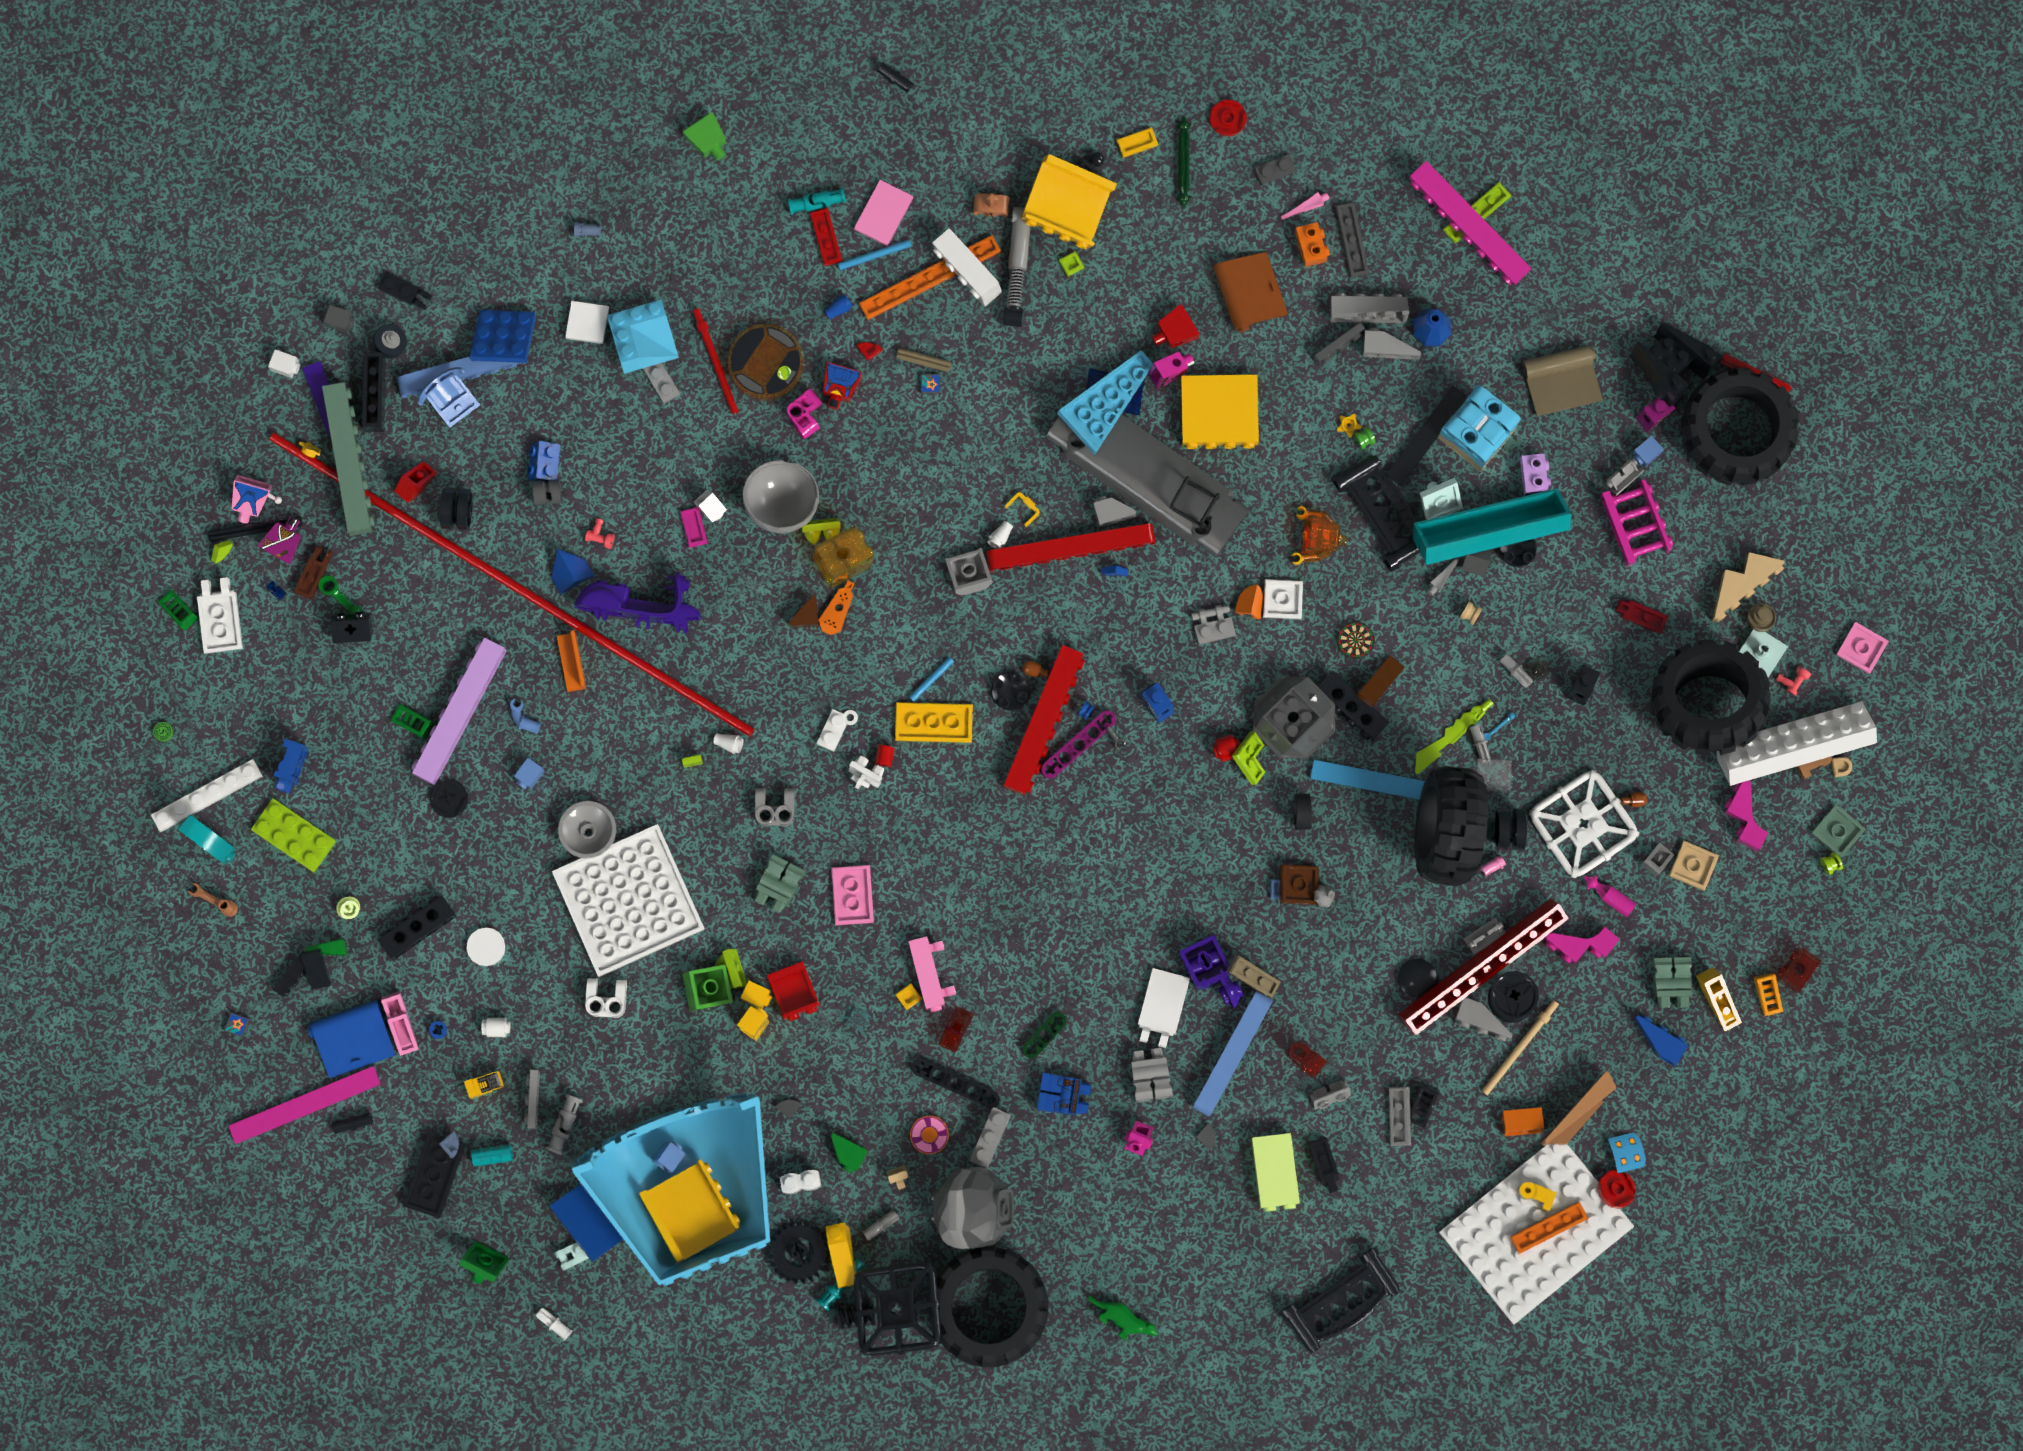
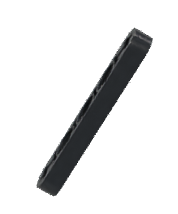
M917 1059L912 1064V1072L916 1076L987 1108H995L1000 1102L997 1092L929 1061ZM922 1062L924 1063V1068L928 1070L929 1066H932L933 1069L930 1071L929 1078L925 1076L927 1074L925 1071L918 1073L915 1065H920ZM936 1070H940L944 1074L941 1081H935L932 1077ZM954 1078H958L962 1083L958 1089H953L950 1086V1082ZM971 1086H976L979 1089L978 1096H969L968 1089ZM982 1090H986L987 1092L984 1095L990 1097L991 1094H994V1099L997 1100V1102H992L991 1105L987 1104V1099L983 1098L982 1102L978 1099L982 1095Z

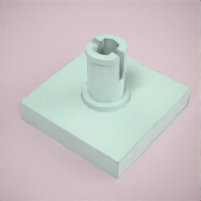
M1455 478L1439 485L1437 482H1431L1427 485V490L1420 492L1426 520L1449 515L1463 509L1458 483Z
M1753 629L1739 652L1743 654L1745 651H1748L1759 661V668L1764 669L1767 677H1769L1788 646L1766 632H1758Z

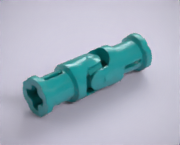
M843 187L828 192L825 190L820 193L803 195L802 198L792 200L788 198L791 215L799 211L806 210L808 212L822 207H831L832 204L846 203Z

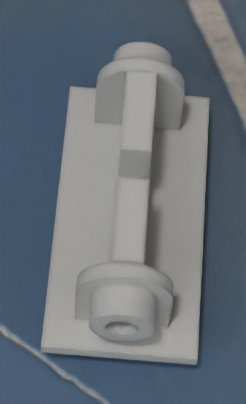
M1634 458L1627 460L1620 467L1621 474L1619 471H1616L1606 479V489L1617 496L1644 472V469L1637 466L1638 462Z
M1494 918L1465 937L1464 941L1475 955L1505 933L1504 927L1501 922Z
M1339 1080L1328 1085L1330 1092H1327L1325 1086L1312 1091V1094H1309L1315 1110L1318 1108L1325 1109L1331 1103L1345 1101L1351 1096L1350 1087L1347 1085L1346 1080Z

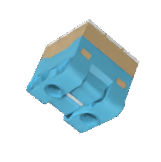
M1477 385L1462 406L1442 427L1438 438L1481 472L1516 430L1521 418L1488 390Z

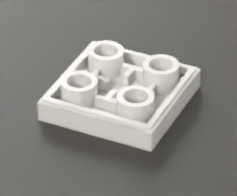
M571 301L566 339L604 344L609 306Z

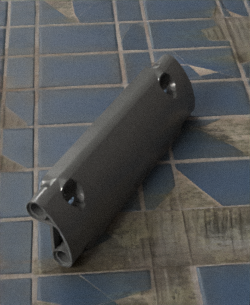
M1079 390L1077 394L1072 398V400H1074L1083 392ZM1122 414L1095 455L1060 416L1046 435L1048 440L1058 447H1062L1063 454L1072 462L1193 546L1203 545L1202 548L1215 557L1219 555L1228 539L1250 512V509L1238 500L1233 501L1234 494L1230 489ZM1186 476L1190 477L1191 482L1214 495L1216 493L1220 494L1219 500H1216L1205 519L1209 524L1206 525L1204 523L1203 527L1198 526L1170 509V504ZM1186 484L1175 502L1174 508L1200 522L1213 498Z

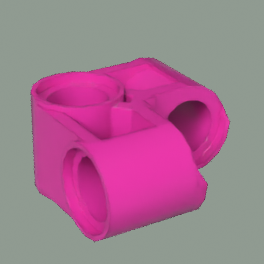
M812 389L804 392L798 399L790 403L787 408L788 419L804 440L820 429L810 413L823 403ZM798 409L801 413L798 416H793L791 411Z

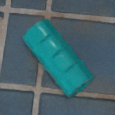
M511 1144L471 1150L474 1167L513 1161Z

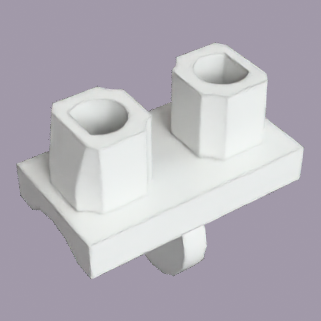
M861 755L855 762L852 760L848 772L854 774L851 779L857 782L855 788L859 790L861 786H864L868 789L870 784L878 788L882 781L884 768L875 764L872 771L868 770L865 767L869 760Z

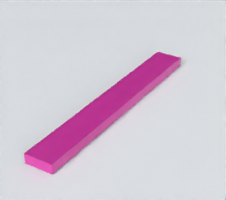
M372 1066L228 1127L235 1144H238L379 1086L381 1082L375 1067Z

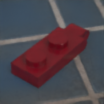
M1629 599L1627 602L1619 600L1615 611L1621 614L1620 617L1659 635H1661L1669 617Z

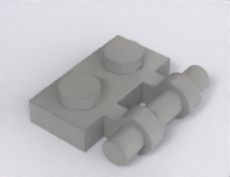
M1216 605L1212 609L1204 610L1203 608L1199 609L1198 612L1191 613L1192 620L1200 619L1201 621L1200 625L1194 626L1199 645L1236 636L1232 617L1224 619L1223 613L1230 612L1229 605ZM1217 615V621L1207 623L1206 617Z

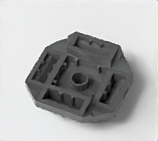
M1281 677L1254 703L1253 731L1279 758H1309L1336 732L1335 703L1309 677ZM1291 712H1297L1299 715V719L1295 723L1289 720Z

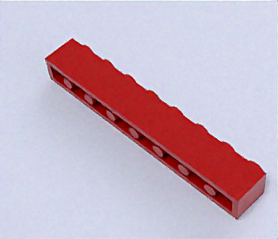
M1062 645L1006 778L1004 788L1023 796L1026 795V792H1031L1034 782L1031 780L1034 774L1038 775L1042 766L1039 764L1041 757L1045 758L1049 749L1046 744L1049 739L1053 740L1056 729H1053L1056 722L1060 723L1064 712L1061 711L1063 704H1068L1071 696L1068 694L1070 687L1074 688L1077 682L1076 672L1077 670H1082L1085 660L1082 659L1084 653Z

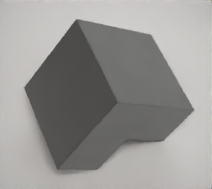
M1493 549L1466 555L1461 570L1484 577Z

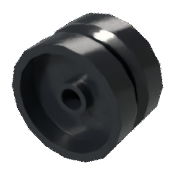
M444 487L440 502L441 529L451 530L456 521L458 530L469 531L473 512L472 490L461 488L457 495L454 488Z
M1497 808L1495 814L1496 849L1508 850L1511 839L1514 850H1525L1527 838L1525 808H1514L1511 819L1507 808Z

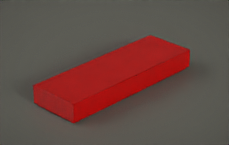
M828 208L810 212L824 266L843 262Z

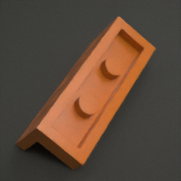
M570 630L571 633L557 636L567 692L587 689L575 630Z

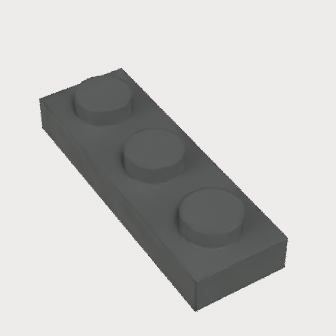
M1360 322L1315 354L1314 360L1318 365L1322 362L1324 364L1328 363L1333 358L1332 355L1337 351L1341 353L1348 348L1347 344L1352 340L1354 342L1360 340L1363 337L1364 326Z

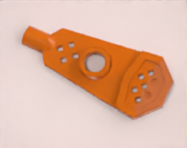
M848 580L845 587L838 590L818 621L822 632L829 635L841 632L853 598L851 590L855 583ZM840 604L843 608L841 611H837L835 606Z

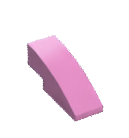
M398 991L383 996L381 1001L400 1056L419 1050L401 992Z

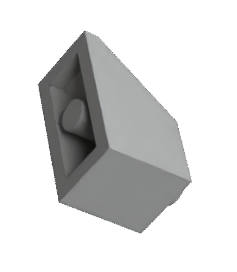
M1106 496L1100 497L1093 503L1099 528L1136 517L1134 509L1112 497L1108 499Z

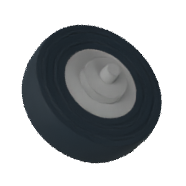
M385 324L375 331L372 344L376 352H383L385 358H396L404 352L407 346V338L404 331L398 326Z

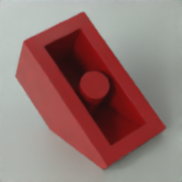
M423 461L402 475L394 492L409 503L419 496L438 473Z

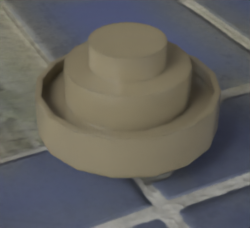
M1756 604L1748 612L1747 621L1749 626L1755 631L1766 632L1775 624L1776 614L1770 606Z

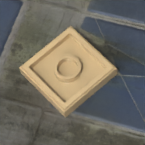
M1683 840L1669 876L1705 891L1719 855Z

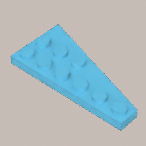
M1139 351L1058 411L1057 414L1094 455L1145 379L1153 363L1142 351Z

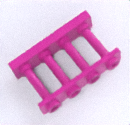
M1642 479L1639 482L1640 488L1617 496L1611 495L1610 491H1606L1600 496L1626 567L1634 565L1639 555L1664 547L1665 553H1668L1672 549L1671 546H1673L1671 537L1667 536L1665 532V521L1659 516V505L1652 498L1653 490L1651 484L1647 483L1646 479ZM1644 495L1647 505L1622 514L1617 512L1615 507L1617 503ZM1648 512L1651 513L1654 523L1631 531L1624 530L1622 523L1625 520ZM1657 530L1661 540L1636 549L1631 548L1629 543L1631 538Z

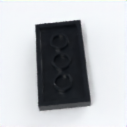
M428 1132L403 1207L441 1219L466 1144L459 1142L458 1152L452 1159L439 1144L446 1137Z

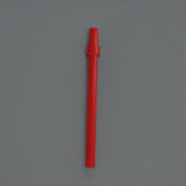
M696 308L692 310L697 322L696 327L702 335L731 414L739 413L710 338L708 324L704 321L700 309Z

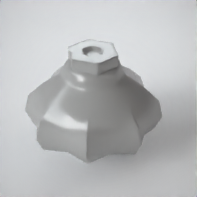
M1319 885L1314 891V901L1318 903L1319 907H1330L1334 901L1335 893L1330 889L1329 885Z

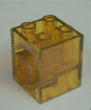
M856 526L839 533L814 548L812 558L830 589L866 571L872 565L874 552L870 546L866 545L864 534L860 529L857 530Z

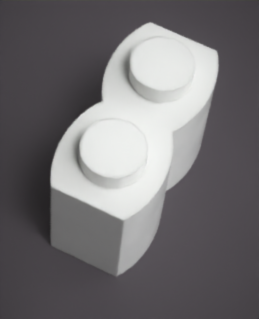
M807 1170L799 1175L790 1173L780 1177L781 1189L784 1194H795L801 1190L813 1191L821 1187L820 1175L816 1170Z

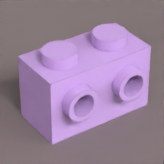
M1545 454L1521 456L1520 466L1524 496L1551 489V479L1547 478L1549 461L1545 459Z

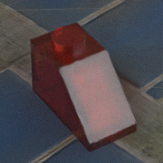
M957 1006L944 1029L938 1045L956 1053L974 1014Z

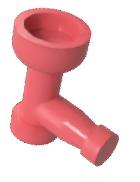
M597 518L593 530L587 531L585 541L590 542L591 540L603 543L605 548L611 549L613 546L611 542H614L615 535H599L603 520Z
M1799 666L1796 669L1797 676L1794 681L1783 677L1782 674H1779L1776 679L1787 686L1786 691L1793 696L1797 695V689L1802 681L1809 679L1811 676L1809 671Z

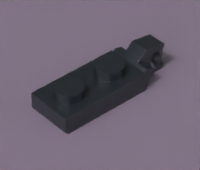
M1327 1137L1308 1143L1322 1185L1327 1184L1330 1193L1337 1192L1338 1188L1335 1181L1339 1180V1173Z

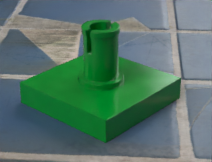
M475 1241L462 1257L459 1265L474 1272L471 1276V1280L474 1283L481 1284L484 1278L494 1283L507 1266L510 1258Z

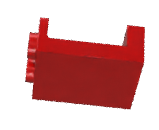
M803 961L767 975L784 1020L788 1019L791 1022L800 1018L799 1014L806 1012L809 1015L818 1011L817 1007H820Z

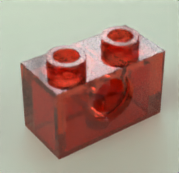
M1803 947L1798 951L1796 949L1789 957L1791 960L1789 965H1784L1778 973L1780 975L1778 981L1796 994L1802 990L1821 963L1820 959ZM1794 965L1801 966L1802 973L1800 975L1794 972Z

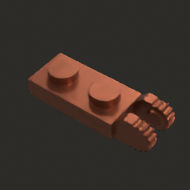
M319 545L316 547L312 557L309 558L294 590L295 594L311 601L333 555V552L329 550L322 563L317 561L322 553V547Z

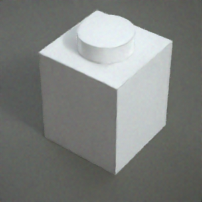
M275 350L268 367L272 372L292 378L294 374L298 373L300 364L297 357Z
M706 490L693 502L711 522L719 520L727 510L709 490Z

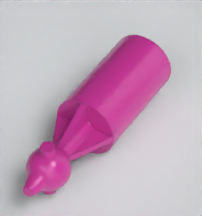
M1596 875L1594 877L1584 876L1588 890L1595 888L1602 901L1626 918L1636 906L1634 901L1613 886L1599 884Z

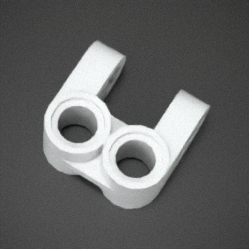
M587 979L585 1003L587 1012L594 1017H621L626 1009L627 980L616 981L615 997L610 998L597 997L598 979ZM600 1002V1010L592 1011V1003ZM613 1003L620 1004L618 1012L610 1011V1006Z

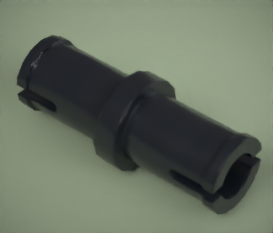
M884 62L881 63L876 71L888 79L890 84L897 85L906 93L910 91L914 84L903 77L900 71L893 70Z
M370 1112L355 1117L351 1115L348 1119L332 1122L333 1131L335 1134L348 1130L356 1131L359 1127L373 1125V1118Z

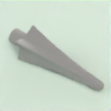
M1462 556L1455 558L1448 567L1430 582V588L1427 591L1429 595L1433 596L1436 592H1440Z

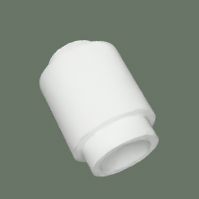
M487 1018L482 1020V1035H487V1037H506L507 1033H510L511 1024L507 1022V1018Z

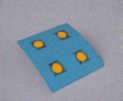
M1634 1132L1608 1139L1615 1158L1617 1173L1644 1167L1646 1162L1644 1149L1640 1138Z

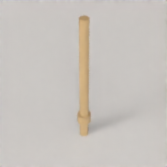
M1552 1000L1545 1011L1540 1012L1534 1025L1481 1090L1484 1094L1488 1096L1543 1024L1548 1023L1551 1019V1014L1559 1005L1557 1002Z

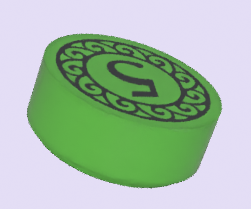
M160 722L153 729L154 737L161 742L169 741L173 736V728L166 722Z

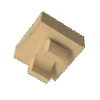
M905 1165L886 1171L890 1184L896 1182L898 1190L906 1187L903 1179L909 1177Z

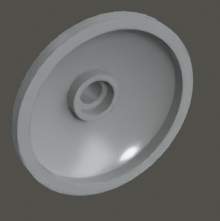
M583 801L572 805L565 811L559 822L558 834L562 845L569 853L579 858H594L605 853L613 844L616 837V822L611 812L605 806L597 802ZM588 829L592 830V834L589 836L585 834Z

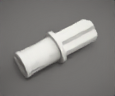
M541 1308L536 1314V1317L546 1324L550 1331L553 1330L564 1341L572 1333V1330L559 1321V1317H554L545 1308Z

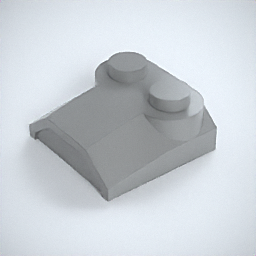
M982 548L955 557L945 558L956 594H971L987 589L993 583Z

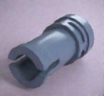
M574 222V237H584V235L601 236V224H580Z

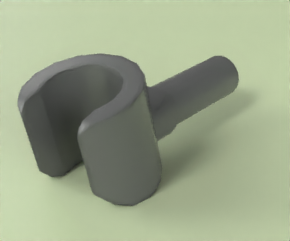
M1110 726L1107 727V731L1115 742V749L1120 751L1117 747L1118 742H1122L1126 747L1125 740L1119 739Z

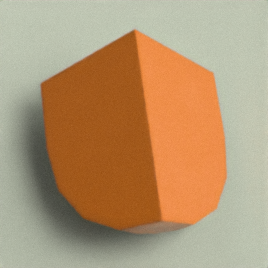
M1258 584L1249 586L1240 594L1235 613L1241 616L1243 614H1250L1251 618L1260 620L1263 609V593Z

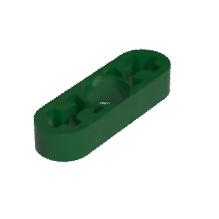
M1060 1012L1053 1013L1023 1046V1054L1027 1058H1036L1066 1025L1065 1015ZM1054 1017H1062L1061 1022L1063 1024L1054 1027V1030H1057L1055 1033L1049 1027H1046L1048 1023L1050 1026L1054 1023ZM1042 1030H1047L1050 1033L1049 1040L1042 1041L1039 1038V1033ZM1036 1037L1037 1041L1043 1044V1047L1040 1048L1038 1045L1035 1048L1036 1054H1027V1046L1032 1047L1036 1043L1033 1041Z

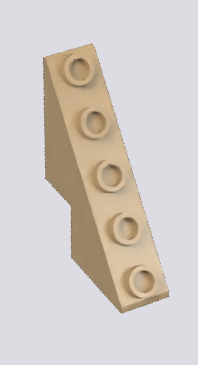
M1749 552L1746 556L1743 573L1725 570L1722 575L1712 621L1720 622L1727 616L1725 614L1727 610L1731 609L1733 611L1741 604L1739 601L1743 597L1748 599L1755 593L1754 589L1758 585L1763 587L1770 581L1769 576L1773 573L1775 576L1785 569L1782 566L1785 561Z

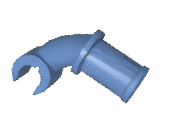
M514 698L510 702V709L513 720L519 727V730L524 729L538 734L541 722L527 719L524 715L522 716L523 702L516 708L514 706Z

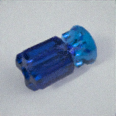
M272 581L266 589L268 591L272 590V595L280 601L286 596V592L279 586L275 587L276 583Z

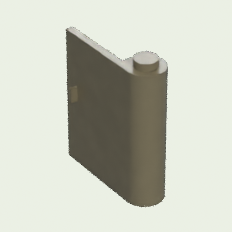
M1587 345L1522 361L1536 416L1603 401L1593 368V359H1596L1594 348H1590Z

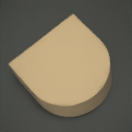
M1832 758L1834 778L1846 776L1852 771V762L1848 758Z

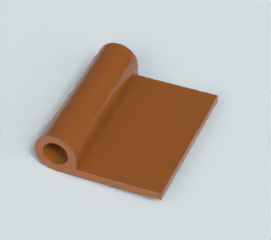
M1267 252L1224 261L1213 266L1235 331L1243 333L1250 330L1249 327L1254 323L1288 315Z

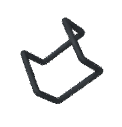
M1186 476L1170 504V509L1198 526L1203 527L1205 519L1216 500H1219L1220 494L1216 493L1214 495L1191 482L1190 477ZM1186 484L1213 498L1200 522L1174 508V504Z

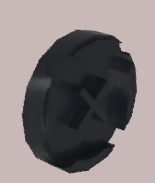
M443 781L432 789L430 803L433 810L439 816L455 818L466 809L468 793L465 787L457 781Z

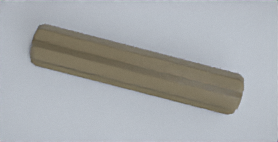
M899 348L896 354L897 359L949 372L952 366L951 361Z

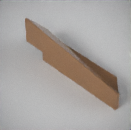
M1608 1071L1604 1072L1542 1141V1146L1549 1144L1566 1145L1603 1104L1602 1100L1617 1088Z

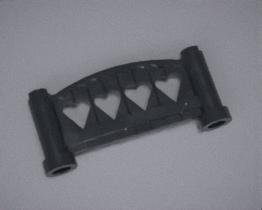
M1374 455L1341 474L1337 473L1331 476V479L1340 493L1348 489L1388 553L1382 556V559L1389 571L1394 572L1399 569V565L1420 553L1413 540V523L1417 521L1402 492L1379 470L1378 466L1381 465V462ZM1370 477H1374L1376 483L1380 485L1381 489L1379 491L1364 490ZM1380 493L1386 494V499L1391 502L1390 506H1374ZM1390 509L1397 511V515L1401 517L1400 522H1384ZM1400 525H1406L1407 531L1411 533L1410 538H1394Z
M1373 1247L1359 1257L1363 1262L1362 1266L1299 1309L1294 1302L1279 1313L1283 1320L1286 1319L1307 1351H1310L1311 1354L1321 1348L1319 1345L1321 1341L1338 1336L1362 1322L1379 1306L1387 1295H1390L1392 1298L1401 1292L1400 1286L1378 1256L1380 1253L1376 1247ZM1363 1280L1378 1287V1292L1372 1294L1368 1299L1363 1295ZM1347 1291L1362 1298V1303L1356 1305L1353 1310L1347 1307ZM1331 1303L1346 1309V1314L1340 1316L1337 1321L1331 1318ZM1315 1314L1330 1321V1325L1324 1327L1321 1332H1317L1315 1329Z

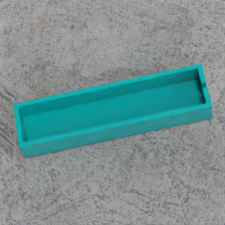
M1558 488L1413 523V540L1425 564L1428 565L1568 531L1571 528V512Z

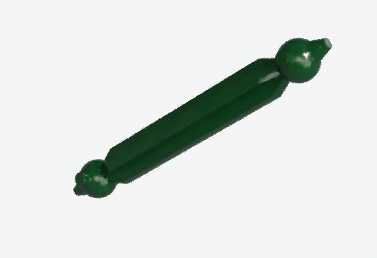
M1185 116L1182 117L1179 125H1177V129L1181 131L1178 135V190L1180 195L1176 200L1181 203L1182 208H1185L1189 199H1191V196L1187 194L1189 191V133L1187 130L1191 127V123L1186 120Z

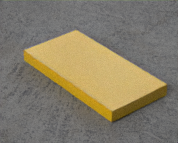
M896 702L895 741L972 743L973 704Z

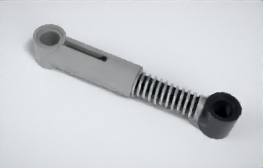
M1024 207L1013 208L1008 270L1011 272L1009 273L1008 301L1003 313V326H1022L1023 308H1021L1020 304L1022 303L1020 301L1022 298L1020 297H1022L1021 294L1023 293L1021 287H1023L1022 281L1024 280L1022 278L1024 275L1022 274L1027 271L1031 227L1026 225L1025 221L1021 219Z

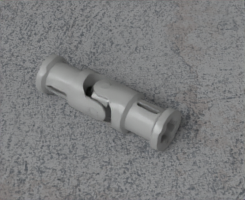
M568 1094L565 1096L567 1098L563 1109L560 1110L559 1118L552 1130L549 1146L545 1148L559 1155L563 1153L561 1151L565 1140H568L573 1122L577 1117L575 1114L579 1103L583 1101Z

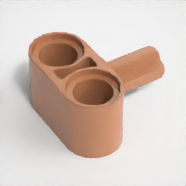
M994 193L975 194L973 214L977 216L978 214H985V216L990 217L1001 215L1006 218L1009 216L1010 197L995 195Z

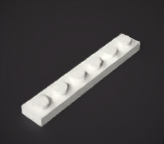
M254 759L151 814L159 831L162 832L186 819L189 815L201 811L263 776Z

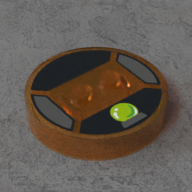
M759 324L749 327L735 338L729 349L728 369L730 377L735 386L750 398L770 401L784 397L797 386L803 373L804 359L800 344L789 331L777 325Z

